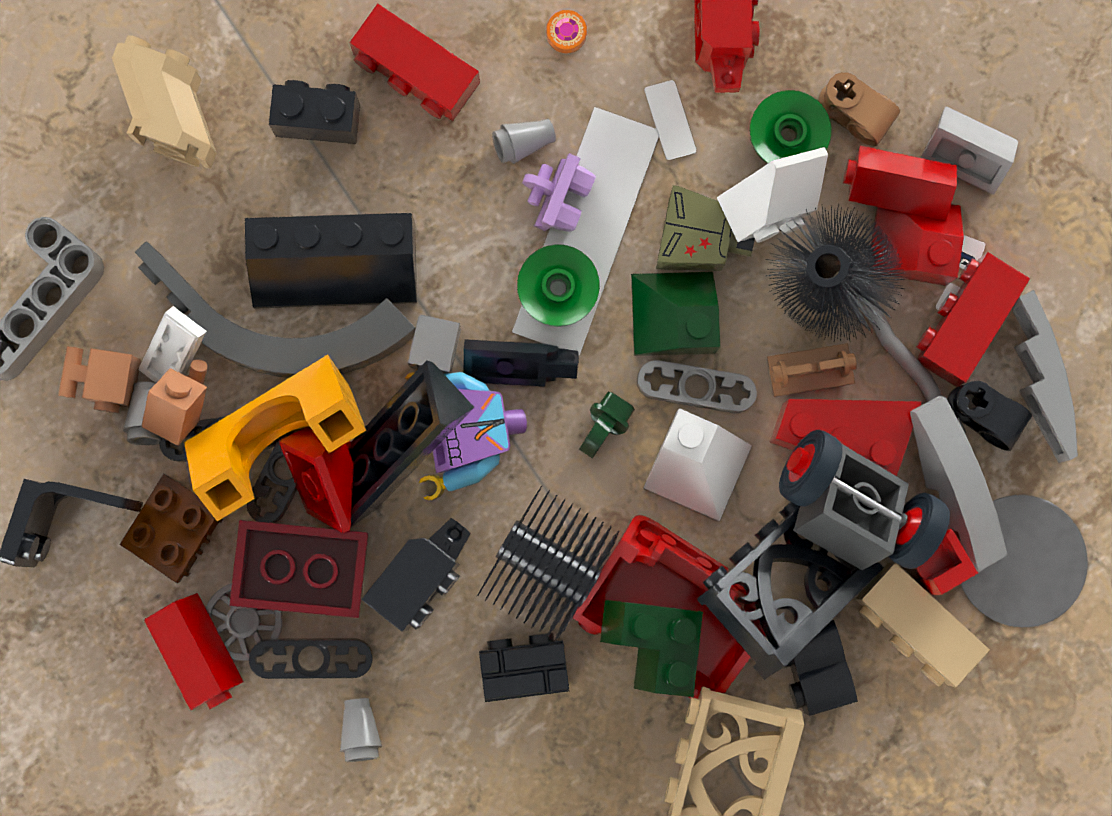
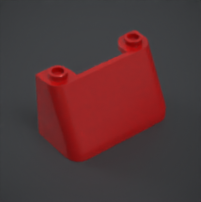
M636 515L603 564L604 566L595 585L579 609L577 608L573 619L578 621L580 627L586 632L598 635L599 633L601 634L605 600L702 611L703 618L694 697L692 698H699L701 687L725 694L750 659V655L705 604L702 606L698 602L697 598L708 589L703 584L704 580L721 566L726 571L729 568L651 518ZM740 584L732 585L729 594L738 607L745 612L755 611V602L743 604L737 600L739 597H745L746 591L744 587ZM759 619L753 621L752 623L766 636Z

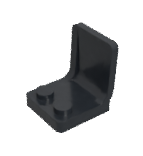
M24 479L0 548V562L15 567L35 568L39 561H44L51 544V539L47 535L56 508L67 497L72 496L137 512L141 511L143 502L60 482L47 481L43 483Z

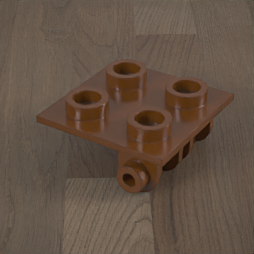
M163 473L120 545L175 583H179L184 576L189 577L191 574L189 571L197 559L196 553L199 555L203 554L204 551L200 549L203 543L207 545L210 543V540L206 538L207 535L211 536L218 523H222L224 519L216 521L194 492Z

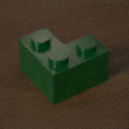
M605 600L600 642L638 648L634 689L656 694L694 697L703 612Z

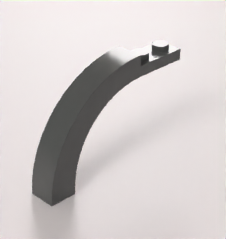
M146 241L135 251L143 261L138 268L154 285L162 281L172 291L166 296L167 299L183 314L190 310L191 312L187 317L207 331L201 343L225 359L259 373L290 378L324 356L329 355L340 373L346 374L384 359L403 347L414 337L416 328L387 298L358 321L324 335L306 338H283L259 334L242 328L217 313L149 242Z

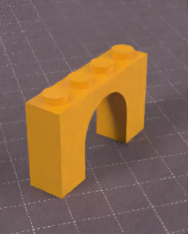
M329 355L324 356L184 442L193 491L216 521L221 520L254 499L249 478L251 466L258 455L277 438L298 428L311 427L328 453L366 431L350 386Z

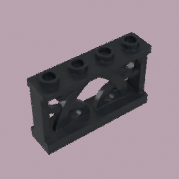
M792 502L779 512L784 518L779 524L772 519L754 535L759 540L754 547L747 542L729 558L734 564L729 570L726 571L721 566L703 581V584L708 589L697 598L702 606L705 604L756 662L753 667L764 680L784 668L884 568L877 562L864 570H860L836 555L834 556L840 562L828 556V551L819 546L817 551L811 549L814 542L807 538L801 539L794 531L800 506ZM782 534L784 535L786 544L772 545ZM754 561L753 576L743 572ZM773 562H789L808 567L804 577V587L806 595L813 606L812 609L804 603L791 598H781L773 601L771 589ZM817 571L821 572L817 580L826 582L827 591L817 587L815 582ZM740 584L744 587L746 591L745 597H739L737 600L743 604L755 602V611L745 612L738 607L729 594L732 585ZM776 610H790L794 616V623L790 624L785 620V612L778 616ZM759 619L767 639L752 623L753 621Z

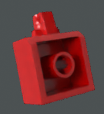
M694 0L695 63L705 72H711L715 92L736 93L740 91L742 75L748 58H754L755 46L759 45V21H752L754 6H758V0Z

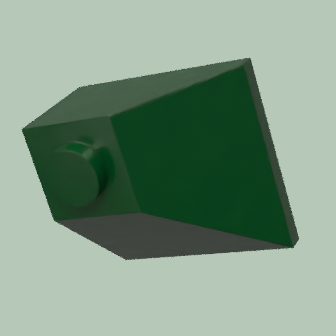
M713 272L631 274L634 356L716 354L720 348L719 304Z

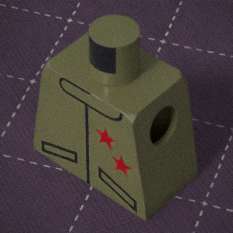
M673 185L669 197L656 269L722 271L728 252L751 257L755 238L737 242L719 201Z

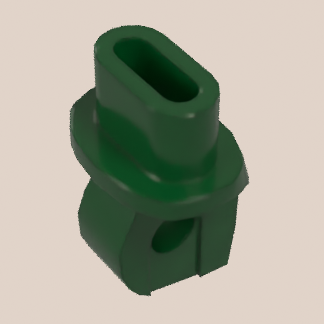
M608 391L600 403H594L590 408L591 418L595 425L579 450L593 459L609 433L620 435L629 429L627 421L634 412V407L616 394Z

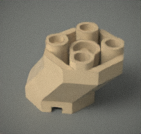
M127 35L125 43H118L112 56L133 117L127 134L134 142L144 146L146 139L154 142L153 145L155 147L153 151L162 156L193 167H199L201 163L204 168L211 169L217 153L196 96L202 81L198 75V70L188 65L190 58L180 52L166 49L164 54L150 49L151 44L145 40Z

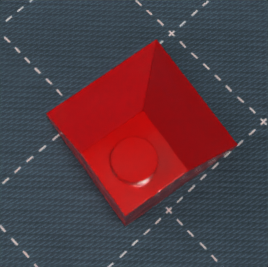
M951 204L946 221L880 207L876 208L874 221L876 224L874 229L876 226L881 227L879 228L883 231L881 233L886 234L889 237L887 241L892 242L890 244L894 245L893 249L889 251H897L892 254L900 258L896 260L898 262L891 263L897 265L893 267L898 268L885 270H901L888 273L903 274L890 276H902L897 278L943 286L949 285L958 278L964 240L960 205ZM877 235V236L871 241V244H872L873 242H875V240L879 237V235ZM884 238L874 243L872 247L877 246ZM885 244L876 247L873 251L880 249ZM886 248L877 251L874 255L881 253ZM887 253L881 254V255H879L878 257H876L875 259L880 258V257L886 255ZM879 263V264H876V265H874V266L883 265V264H885V263Z
M305 427L280 440L281 449L306 513L341 533L349 531L351 529L354 466L349 453L351 441L328 453L311 427Z

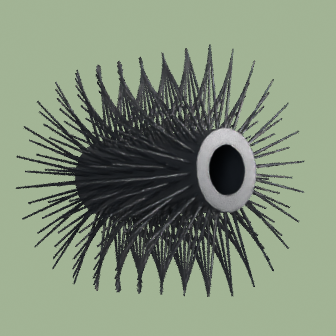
M831 205V228L830 220L828 223L827 217L826 220L824 218L823 206L822 221L820 218L819 222L817 215V225L815 223L816 219L814 222L812 220L810 226L807 221L804 222L813 240L794 221L815 250L801 239L812 251L811 253L783 232L800 250L782 241L781 243L788 248L779 247L777 249H779L778 251H784L781 254L785 253L787 255L777 256L789 258L784 259L788 261L770 260L780 262L773 264H781L783 266L776 267L784 268L767 270H787V272H770L778 273L772 274L774 276H782L776 277L777 279H785L773 281L777 282L774 284L781 285L777 286L778 288H784L777 291L790 290L787 293H780L782 294L780 295L781 297H785L780 299L782 300L780 301L781 303H785L786 299L800 293L783 304L788 306L786 308L789 310L795 303L800 301L796 307L789 310L791 312L789 315L791 316L795 309L804 303L792 317L796 319L795 316L806 306L805 310L798 315L799 317L796 319L798 321L797 324H801L802 328L805 325L806 329H809L811 326L812 330H815L816 327L817 330L819 323L820 329L822 326V336L825 329V334L827 335L828 332V337L831 325V339L834 328L835 342L836 330L838 339V326L840 322L841 342V326L843 325V334L845 328L847 337V331L849 332L850 330L849 322L851 329L853 325L854 333L856 325L858 331L861 323L871 332L860 310L879 328L857 297L871 311L873 310L859 295L890 317L873 299L891 308V304L887 303L888 301L884 299L893 296L886 294H891L893 292L889 291L894 290L886 288L894 289L898 288L895 286L902 285L892 284L899 282L883 280L905 279L881 278L902 277L890 275L903 273H888L901 270H885L898 268L893 267L897 265L891 264L898 262L896 261L897 259L893 258L895 256L888 257L894 253V250L889 251L893 249L891 247L893 244L889 245L886 242L887 240L883 239L877 246L872 247L874 243L884 237L875 227L864 238L867 232L874 226L871 223L872 226L868 228L866 217L864 220L862 219L861 223L859 218L857 222L855 220L853 227L854 219L852 217L850 224L851 216L849 214L847 221L848 214L846 211L845 218L843 214L841 226V211L838 223L837 207L836 219L834 209L833 231ZM865 222L866 225L864 224L860 234L856 237L858 230ZM848 223H849L848 232H847L846 237H845L846 228H847V225H848ZM866 228V231H865L864 235H863L862 237H860V235L862 234L863 230ZM877 231L873 238L866 242L869 236ZM877 235H879V237L875 240V242H873L872 244L869 245V243H870ZM885 244L880 249L873 251L876 247ZM886 248L881 253L874 255L877 251ZM887 253L886 255L875 259L879 255ZM879 263H885V264H883V265L874 266V265L879 264ZM800 282V283H797V284H795V285L786 286V285H788V284ZM809 309L808 313L800 320L804 312ZM813 310L811 316H810L809 319L805 322V320H806L808 314ZM816 310H817V313H816L814 319H813V320L811 321V323L809 324V321H810L812 315H813V314L816 312ZM827 310H828V315H827L826 321H825V323H824L825 315H826ZM820 313V316H819L817 322L815 323L816 317H817L818 314Z
M540 487L521 520H516L495 556L498 559L477 596L481 593L500 560L505 562L485 601L498 583L508 565L512 566L513 568L493 605L517 569L520 571V574L504 600L501 609H503L514 592L523 574L527 575L528 577L508 614L518 603L529 582L534 579L536 581L525 598L516 619L523 612L539 583H541L542 589L536 596L523 623L525 624L545 591L549 588L551 590L540 607L532 627L538 622L556 592L558 593L557 598L544 618L540 630L544 629L553 613H555L561 599L563 600L565 597L566 599L560 606L561 609L555 616V620L547 633V637L548 635L550 636L551 632L554 631L556 625L560 622L565 610L567 611L570 603L573 602L574 604H571L572 607L559 627L560 630L556 635V638L559 639L569 621L571 622L577 608L579 609L595 585L601 573V566L609 556L619 531L614 534L610 543L608 542L596 566L595 564L593 565L612 527L610 526L607 529L606 533H604L605 535L597 543L593 553L590 554L588 561H586L585 557H588L587 554L595 544V540L600 534L604 522L601 523L600 527L598 526L595 534L592 535L581 557L577 554L590 534L596 517L588 525L585 533H583L573 552H571L572 544L579 535L588 517V513L577 526L567 545L562 547L561 545L567 538V534L574 525L581 508L573 516L558 543H555L556 535L563 526L573 504H571L562 517L551 538L545 537L558 516L565 499L560 507H558L543 534H540L538 531L558 494L555 496L536 529L533 530L530 526L550 490L543 498L528 525L526 526L522 522L540 492Z

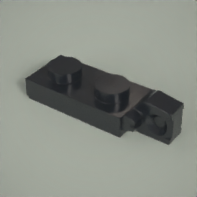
M465 339L463 373L483 383L545 387L546 382L556 381V378L577 379L579 352L576 350L558 348V346L540 343Z

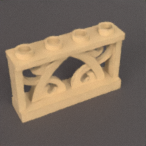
M701 687L699 698L691 697L687 709L685 723L691 724L688 739L680 737L675 756V763L681 764L678 777H670L664 798V802L670 803L667 816H734L741 809L749 810L753 816H779L804 728L802 711L788 707L782 709ZM717 713H728L737 721L740 736L731 739L730 729L723 722H721L723 727L721 734L717 736L711 735L707 730V722ZM746 718L779 726V730L748 734ZM701 742L709 750L695 760ZM754 751V762L757 758H765L768 761L767 766L760 771L752 769L748 761V752ZM739 755L740 766L744 775L752 784L762 789L761 795L740 797L730 803L722 814L708 795L702 778L719 764ZM689 787L695 804L683 806L687 788Z

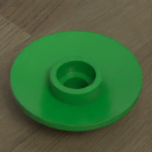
M795 90L776 92L765 98L754 111L749 129L750 140L755 152L767 164L774 160L823 147L827 150L832 133L831 121L823 105L811 95ZM785 128L792 129L796 137L791 141L785 140L781 135V131Z
M562 244L545 246L532 253L523 263L517 280L518 296L526 312L538 322L554 327L572 325L585 318L595 306L600 290L598 272L591 259L582 251ZM556 281L564 283L566 291L561 295L553 294L550 290L552 283Z

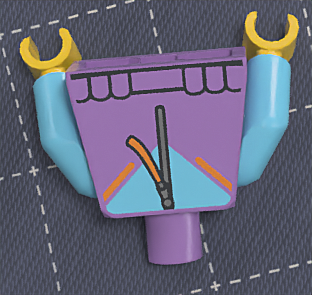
M415 372L409 373L405 379L408 381ZM463 372L445 373L444 375L475 408L433 450L436 473H444L443 477L433 474L420 479L419 483L433 480L437 485V491L434 495L423 497L426 500L439 498L445 489L454 491L480 482L499 464L500 454L510 450L509 435L526 432L527 420L522 409L505 411L503 397L500 392L489 391L485 383Z

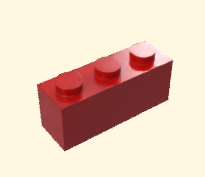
M378 3L349 42L353 55H355L353 60L356 64L371 74H374L377 70L389 78L387 81L388 85L401 95L407 97L409 93L413 94L422 101L421 107L438 119H441L444 115L451 121H454L480 84V76L477 69Z
M989 252L979 258L978 261L973 258L970 259L958 278L964 282L958 293L955 295L950 292L938 309L937 313L943 316L935 329L929 326L916 345V348L921 350L916 359L925 368L955 387L967 382L1031 279Z

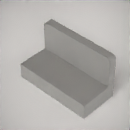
M945 107L941 113L937 128L926 145L921 158L957 165V178L994 195L1014 162L1018 141L949 107Z

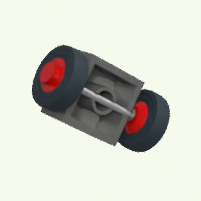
M814 430L807 434L792 451L781 473L779 481L780 494L785 499L800 506L794 531L860 570H864L886 557H889L902 567L908 569L917 568L935 553L948 529L950 511L943 501L933 495L920 493L912 497L904 505L909 486L907 482L841 444L836 437L825 431Z

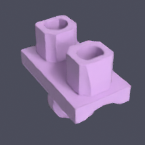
M569 153L566 159H561L552 182L549 179L553 168L546 164H542L538 176L525 174L522 183L532 190L527 202L531 205L539 206L542 196L546 195L534 227L543 231L551 227L567 232L575 230L581 216V210L563 203L567 191L586 197L596 178L593 173L578 165L581 158Z

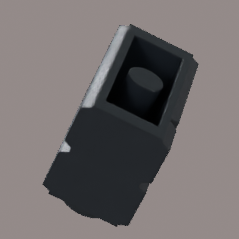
M547 633L528 636L529 644L513 646L512 638L487 641L488 649L479 651L485 702L568 692L569 683L563 639L555 642L554 633H551L548 637Z

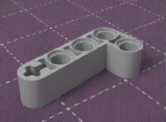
M50 217L36 218L29 223L26 229L25 239L27 245L49 264L0 320L1 358L5 361L0 367V380L8 381L14 379L24 370L98 283L104 272V264L100 256ZM55 230L57 232L56 242L51 247L43 248V236L47 232ZM81 256H88L89 264L87 269L82 273L74 274L73 264L75 260ZM60 287L62 295L59 302L48 306L46 295L52 288ZM32 318L34 321L33 332L28 337L21 338L19 334L20 325L25 320ZM10 340L20 346L16 350L13 348L14 346L8 344L7 341Z

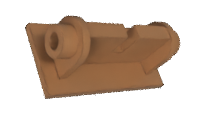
M848 343L767 356L774 397L855 384L853 370L857 368L855 354L849 351Z

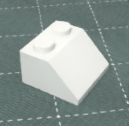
M825 147L771 161L717 197L737 242L754 237L756 242L759 243L777 235L780 232L779 229L786 234L799 229L794 221L800 227L805 225L802 218L808 216L807 212L811 214L818 208L828 158Z

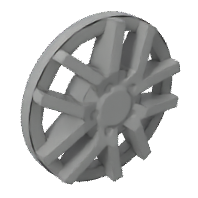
M229 584L218 590L211 597L206 610L210 618L213 614L225 621L224 624L216 628L218 633L227 629L232 634L224 643L226 648L239 639L242 653H233L228 650L231 658L239 661L249 660L250 653L246 637L253 636L256 643L262 640L258 630L273 631L270 639H278L282 631V611L230 606L231 609L225 615L214 607L219 599L230 605V598L225 595L231 591L232 584ZM275 614V625H261L260 616ZM265 647L264 653L262 655L268 652L272 647Z

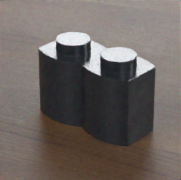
M832 619L784 667H790L793 673L795 683L789 684V691L795 708H802L804 713L809 716L858 702L835 621Z

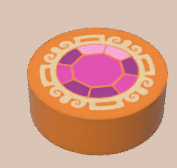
M562 10L555 13L549 19L546 29L547 40L554 50L566 54L579 50L585 43L587 36V26L583 17L572 10Z

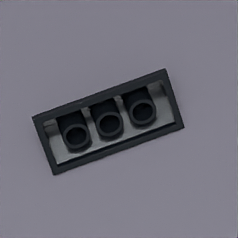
M426 360L365 426L366 431L356 436L351 442L349 453L354 463L351 527L377 510L475 408L433 362Z

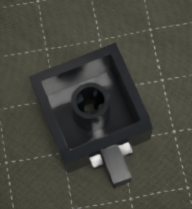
M450 518L429 539H409L361 600L401 632L409 630L410 627H413L415 630L419 629L434 611L429 603L436 594L439 593L445 596L460 578V575L455 572L460 565L456 560L471 533L460 523Z

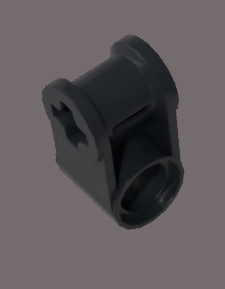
M971 381L958 386L949 393L947 398L954 414L963 424L977 432L988 443L1004 451L1012 450L1033 416L1023 405L1005 397L982 381ZM972 394L974 396L972 403L976 406L975 408L969 409L967 407L970 400L965 397L966 395Z

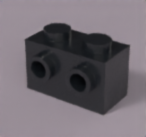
M287 80L285 85L273 84L269 126L275 137L356 144L360 103L356 92L350 91V88L345 85L327 84L325 89L311 88L308 83L303 81Z

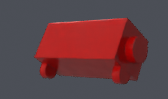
M860 145L855 160L848 159L843 184L850 185L848 201L946 221L957 188V165Z
M198 593L176 600L144 619L190 710H194L205 703L209 709H212L233 698L229 690L244 681Z

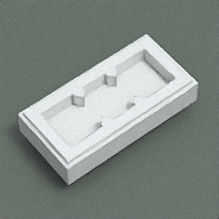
M173 306L165 312L138 370L155 383L170 368L185 375L207 331Z

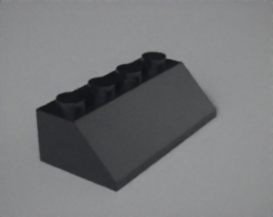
M412 213L245 218V260L253 308L381 304L386 298L392 304L417 303L416 232Z

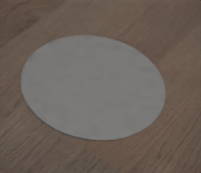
M1012 495L993 501L998 515L1007 555L961 583L962 589L971 603L980 612L1001 624L1013 627H1034L1053 621L1074 604L1084 586L1088 568V557L1084 539L1073 520L1062 509L1047 500L1028 495Z

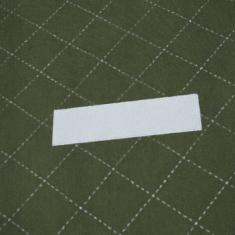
M594 107L577 157L581 158L578 165L593 173L596 178L586 197L567 191L563 203L581 210L577 226L572 232L551 227L543 247L562 244L574 247L586 254L598 272L600 281L598 299L593 309L585 318L572 325L562 327L549 326L538 322L521 306L512 333L543 344L558 346V348L576 350L580 355L659 138L656 128ZM556 281L552 283L550 290L555 295H561L566 291V286L564 283Z

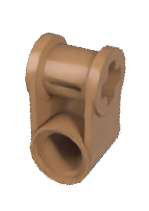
M848 72L835 74L821 90L818 101L823 105L831 119L847 129L856 139L872 147L878 146L900 114V109L895 102L887 96L876 92L855 75ZM839 90L845 94L842 101L835 97Z

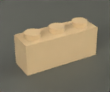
M887 563L854 599L862 606L859 614L876 629L881 625L893 635L889 640L890 643L908 658L914 654L924 664L920 669L923 674L939 687L943 683L947 686L957 687L990 651L988 647L897 563Z

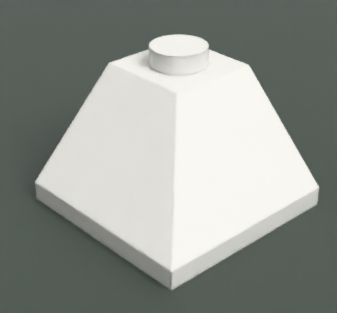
M679 408L643 488L720 521L752 445L719 425Z

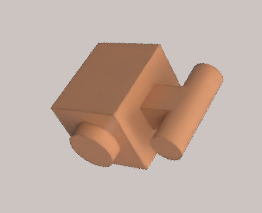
M67 346L58 396L75 399L78 383H84L82 398L94 402V410L119 413L120 406L129 408L133 385L138 381V369L141 359L132 354L90 349L88 366L81 365L84 349Z
M203 360L192 361L188 376L170 368L148 392L142 428L178 446L200 421L207 386L204 385L208 367L206 362Z

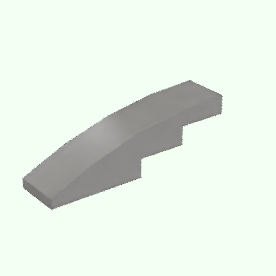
M1032 290L1019 297L1012 308L1028 339L1014 348L1033 381V384L1019 391L1058 463L1078 456L1075 412L1067 372L1053 329L1035 291Z
M938 396L910 411L925 485L928 489L937 490L940 500L948 506L950 511L948 529L951 528L959 532L961 545L977 572H980L1005 557L1007 551L998 515L986 480L968 438L946 397Z

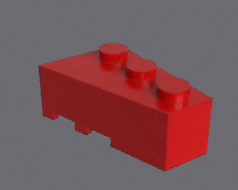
M788 399L782 404L770 443L793 451L807 434L814 430H822L836 437L841 444L897 476L913 430L910 411L921 406L922 401Z

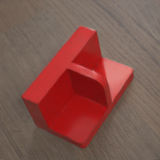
M951 528L947 529L935 553L924 564L916 568L921 577L915 581L930 595H942L978 574Z

